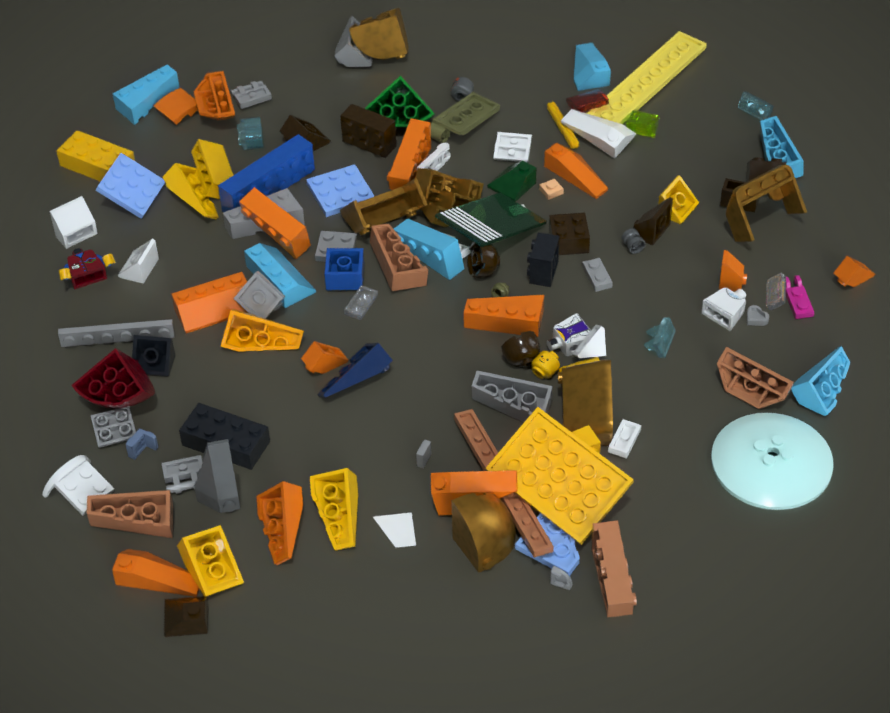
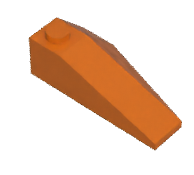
M555 143L545 150L544 167L595 199L608 191V187L580 154L559 143Z
M284 481L257 495L259 520L263 521L264 535H268V547L275 565H279L292 558L303 508L302 487Z
M127 549L118 553L112 569L115 584L119 586L197 597L200 590L189 571L146 551Z

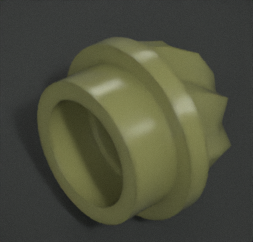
M498 282L491 289L492 297H508L510 293L509 286L506 283Z

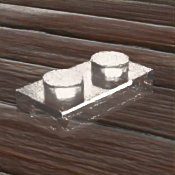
M782 272L768 279L766 283V307L770 311L782 306L786 301V276Z
M361 285L344 309V315L362 320L378 297V291Z

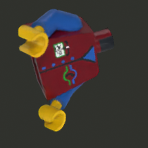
M76 248L72 252L73 255L68 256V263L64 265L63 269L58 271L60 280L71 279L75 290L106 280L105 268L116 262L112 254L101 256L95 254L93 250L83 251L81 248Z

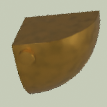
M400 8L380 13L375 19L369 17L362 20L359 26L354 24L349 28L355 45L370 57L377 59L396 57V59H400L408 53V40Z
M486 492L479 496L471 493L452 500L453 540L477 572L489 570L504 560L515 545L516 529L510 511L503 501L494 494Z

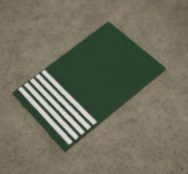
M501 192L435 214L437 219L481 247L547 223L545 219Z

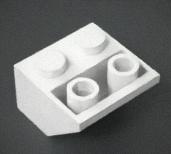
M82 196L50 211L56 238L66 249L98 234L95 220Z

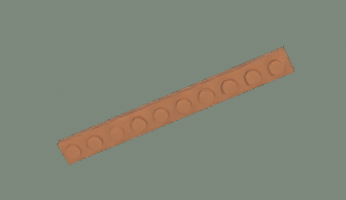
M473 409L455 413L454 420L482 469L486 471L485 468L498 454V451ZM515 493L500 498L510 511L513 522L533 557L553 552L554 546L530 505Z

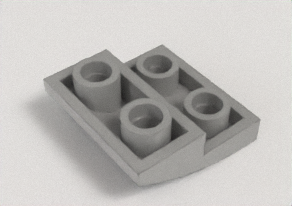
M130 407L91 415L98 448L127 441L136 433Z

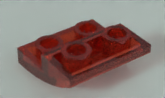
M600 89L566 98L570 108L580 112L609 104V98Z

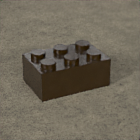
M351 104L340 115L343 142L386 158L396 148L395 120Z

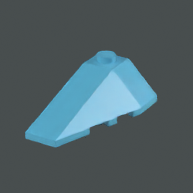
M592 43L576 45L573 81L577 90L582 91L610 86L611 69L603 55Z
M842 346L835 349L798 378L791 388L793 396L800 405L823 416L828 415L836 406V395L841 392V381L845 379L851 363Z

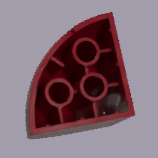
M116 348L71 385L86 400L109 408L134 406L155 394L153 384L139 362Z

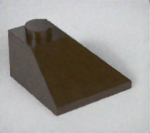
M669 197L646 212L634 223L633 228L639 232L640 237L647 244L653 246L671 225L673 198Z
M208 596L165 599V637L208 634Z

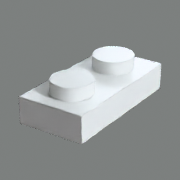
M623 419L608 447V452L627 458L641 431V425Z

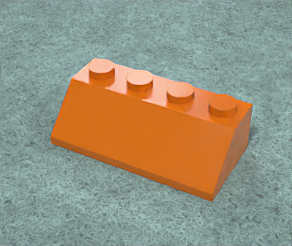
M243 272L172 293L175 312L186 334L227 321L232 309L248 313L233 299L247 283Z

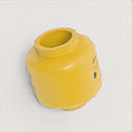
M541 351L532 361V372L540 379L551 378L560 368L558 355L553 351Z

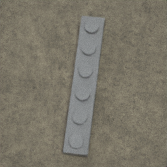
M172 319L58 329L61 347L133 341L134 335L175 338Z

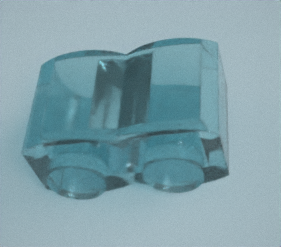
M261 118L240 119V124H237L239 145L243 146V150L264 148Z

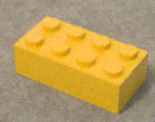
M78 130L56 150L61 167L100 182L120 153L135 161L133 151Z

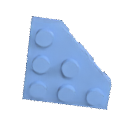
M540 513L537 519L554 546L553 552L533 557L522 536L516 542L515 549L551 569L553 566H556L570 576L580 563L575 540Z

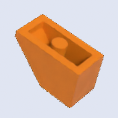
M724 250L719 289L728 288L731 291H737L742 289V285H746L747 274H744V265L728 250Z
M846 256L834 271L840 284L845 287L849 285L853 288L875 276V273L866 265L849 256Z
M316 341L311 344L301 358L306 364L305 367L308 371L321 374L348 362L347 357L339 348Z

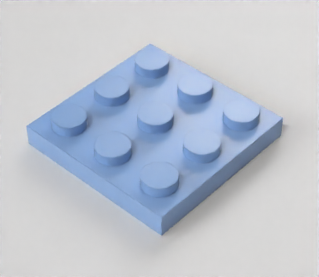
M120 153L95 191L142 219L165 184V181Z
M355 164L306 179L310 191L326 217L341 213L340 210L354 200H357L358 203L375 197Z

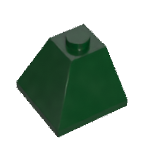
M520 161L508 166L487 185V188L516 202L536 184L537 168L525 161Z

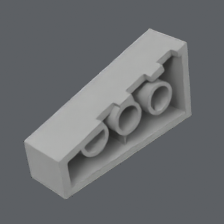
M288 188L266 196L305 225L303 208ZM241 206L223 213L225 229L232 239L255 235L257 231H264L252 219L242 214Z

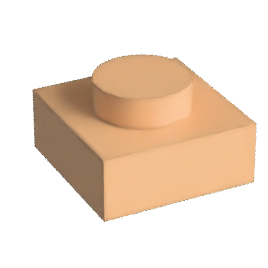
M555 179L539 184V190L548 200L564 194V189Z

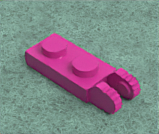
M794 276L795 287H791L788 277H783L785 295L794 318L814 317L813 307L804 286H802L800 276Z

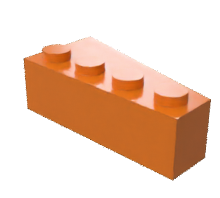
M410 119L391 171L387 174L389 189L394 190L402 187L416 178L418 165L427 158L431 150L430 122Z
M255 187L239 201L242 214L252 219L258 227L263 229L296 260L311 246L306 226Z

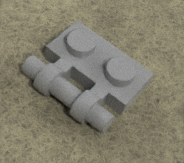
M262 80L258 82L252 81L248 85H240L236 89L230 90L232 97H235V101L241 109L272 99L270 91L266 85H263Z
M201 455L161 463L165 483L174 482L173 485L166 486L167 490H170L171 493L176 492V494L182 493L183 490L193 488L195 490V481L198 480V472L203 464ZM189 478L192 479V481H187V482H182V483H180V481H179V480H184V479H189Z

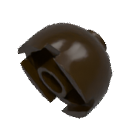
M472 242L469 250H472L471 256H467L469 274H474L472 277L483 278L493 274L500 264V256L497 250L488 242Z
M532 331L521 333L522 337L517 339L513 336L501 346V351L510 364L524 367L531 366L533 359L540 352L539 340Z

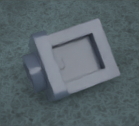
M140 428L125 444L128 457L134 460L146 446L153 450L158 448L156 436L152 432Z

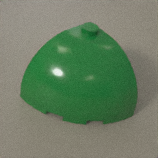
M401 76L365 108L395 120L396 128H407L410 119L427 121L436 115Z

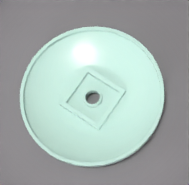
M756 413L732 421L717 435L711 452L714 474L724 489L738 500L763 509L786 510L808 504L824 492L833 473L832 453L824 438L805 422L783 414ZM774 452L778 454V456H772L768 453Z

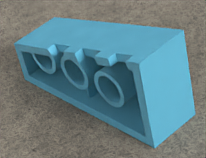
M406 219L394 228L401 237L402 243L409 246L410 252L414 256H417L420 261L448 280H451L465 269L458 239L410 219Z

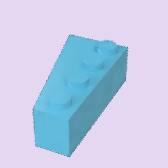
M165 65L114 92L115 109L136 125L139 122L138 119L149 114L148 111L160 99L180 88L177 72L169 65Z
M777 116L761 120L760 136L765 161L771 162L772 158L782 159V162H786V165L792 168L795 178L803 176L804 161Z

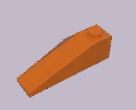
M516 470L431 473V495L439 516L452 515V500L467 494L475 493L476 496H479L486 492L494 494L500 499L518 492Z

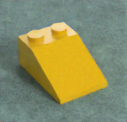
M221 525L183 537L178 543L177 547L184 565L205 597L244 583Z

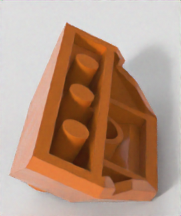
M224 71L207 73L194 90L199 115L214 120L234 118L235 111Z

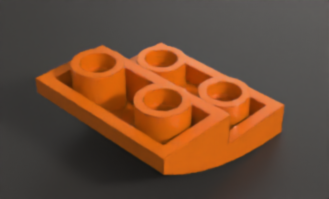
M182 88L170 92L154 105L157 111L175 125L186 115L191 117L198 110L195 98Z

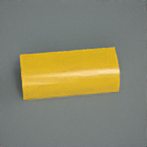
M198 139L191 153L207 197L220 199L218 185L233 176L224 147L217 143Z

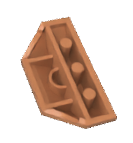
M728 347L725 348L717 362L725 391L757 409H762L785 400L794 384L793 381Z

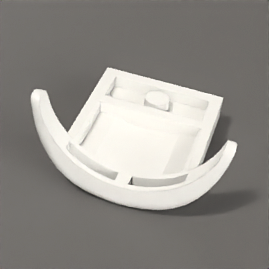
M79 455L66 462L51 476L44 487L42 495L45 498L48 497L55 487L84 516L87 513V496L111 494L114 488L90 464L91 460L87 456Z

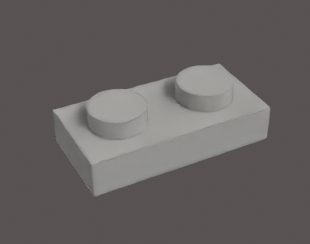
M600 258L582 262V267L595 292L612 288L613 282Z

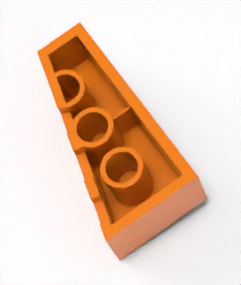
M544 295L467 299L464 309V328L517 335L532 331L538 337L544 313Z

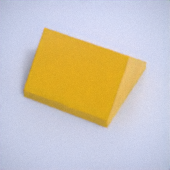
M680 175L676 176L660 194L658 202L659 205L669 197L673 198L671 221L681 224L699 204V201Z

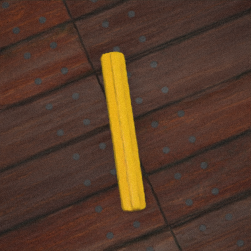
M555 102L548 103L547 109L570 148H578L579 141L573 131L561 123L564 116Z

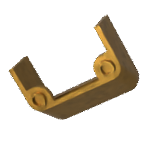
M779 165L733 190L726 209V217L735 242H752L755 240L743 206L765 194L774 201L782 199L787 214H804L807 212L790 166Z
M415 178L402 187L357 203V200H354L342 208L340 212L355 234L359 233L361 236L369 233L371 226L381 225L405 215L407 218L417 215L416 211L426 206L427 202L419 182Z

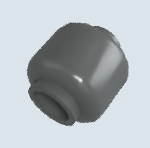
M456 78L450 91L451 96L456 101L462 100L473 92L474 84L468 78Z

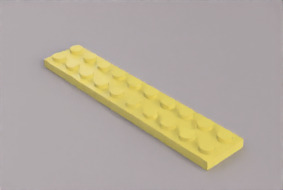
M679 31L586 114L620 124L625 123L706 49L707 43Z

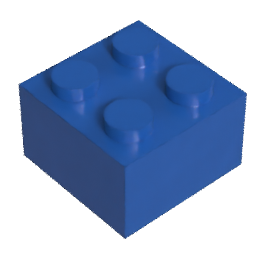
M327 248L324 274L326 290H363L365 265L363 248Z

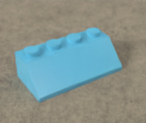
M259 243L244 250L247 268L253 274L256 271L262 273L285 295L281 301L284 308L316 293V289L277 248Z

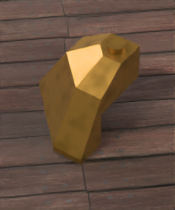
M418 168L416 174L427 205L421 208V210L433 224L447 227L451 224L452 220L441 214V212L445 213L444 211H447L457 217L448 210L455 212L452 209L458 207L466 212L471 205H475L480 201L483 183L471 179L455 178L432 169Z

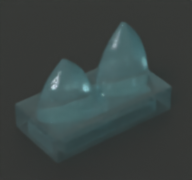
M746 91L742 93L737 108L760 120L770 118L774 106Z
M670 317L662 318L660 325L646 331L648 335L655 338L647 341L644 346L649 350L656 351L658 358L666 357L676 331Z

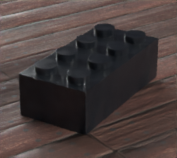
M202 403L196 405L179 429L182 446L202 453L205 452L207 443L228 439L232 463L250 470L253 469L270 443L268 426Z

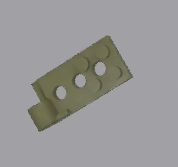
M472 92L433 119L431 123V139L439 143H445L451 131L458 135H465L498 112L500 104Z

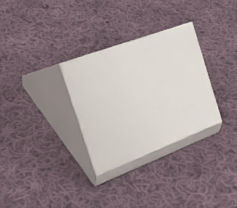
M153 238L132 252L119 272L118 277L144 284L159 260L156 241Z

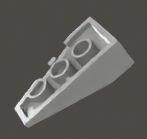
M351 16L335 49V59L346 67H370L373 57L363 53L352 40L349 28L354 24L359 26L360 22Z

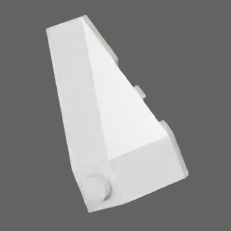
M573 109L561 120L562 124L614 159L636 136L635 132L623 124Z

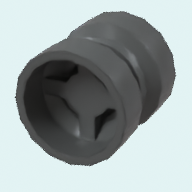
M631 228L623 233L621 239L632 254L639 253L645 248L646 242L640 237L636 229Z

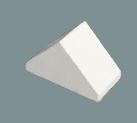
M595 325L572 355L578 358L606 356L605 329L600 325Z

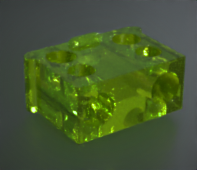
M633 110L626 121V127L637 135L655 137L659 115Z

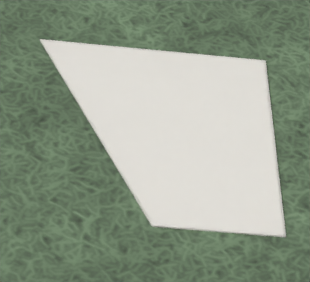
M412 512L373 517L395 548L416 545Z

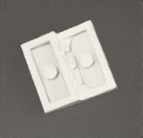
M498 132L493 160L528 162L532 135Z

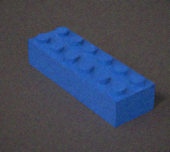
M298 134L219 184L218 189L222 212L239 207V201L254 187L265 196L288 188L313 172L315 166L312 143Z

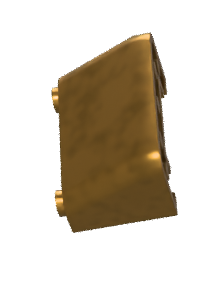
M599 360L562 368V372H558V384H562L563 426L570 432L589 425L600 440L601 446H609L613 435L611 360Z

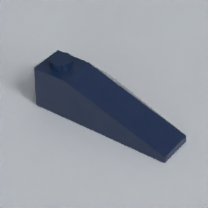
M366 343L349 359L351 364L339 370L340 376L331 379L317 395L326 398L374 375L382 374L389 369V364L393 360L379 343Z

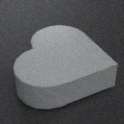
M752 305L747 310V325L765 326L768 324L770 316L767 312L762 311L759 306Z

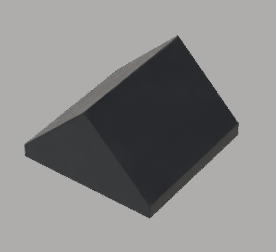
M134 335L132 358L139 362L148 375L169 376L175 359L172 338Z

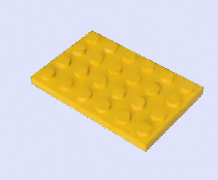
M539 407L533 411L485 468L486 471L516 470L518 492H515V494L580 545L592 533L593 523H600L634 482V479Z

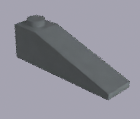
M225 439L209 442L203 455L202 467L198 472V480L195 481L194 485L197 501L219 513L240 509L229 441Z

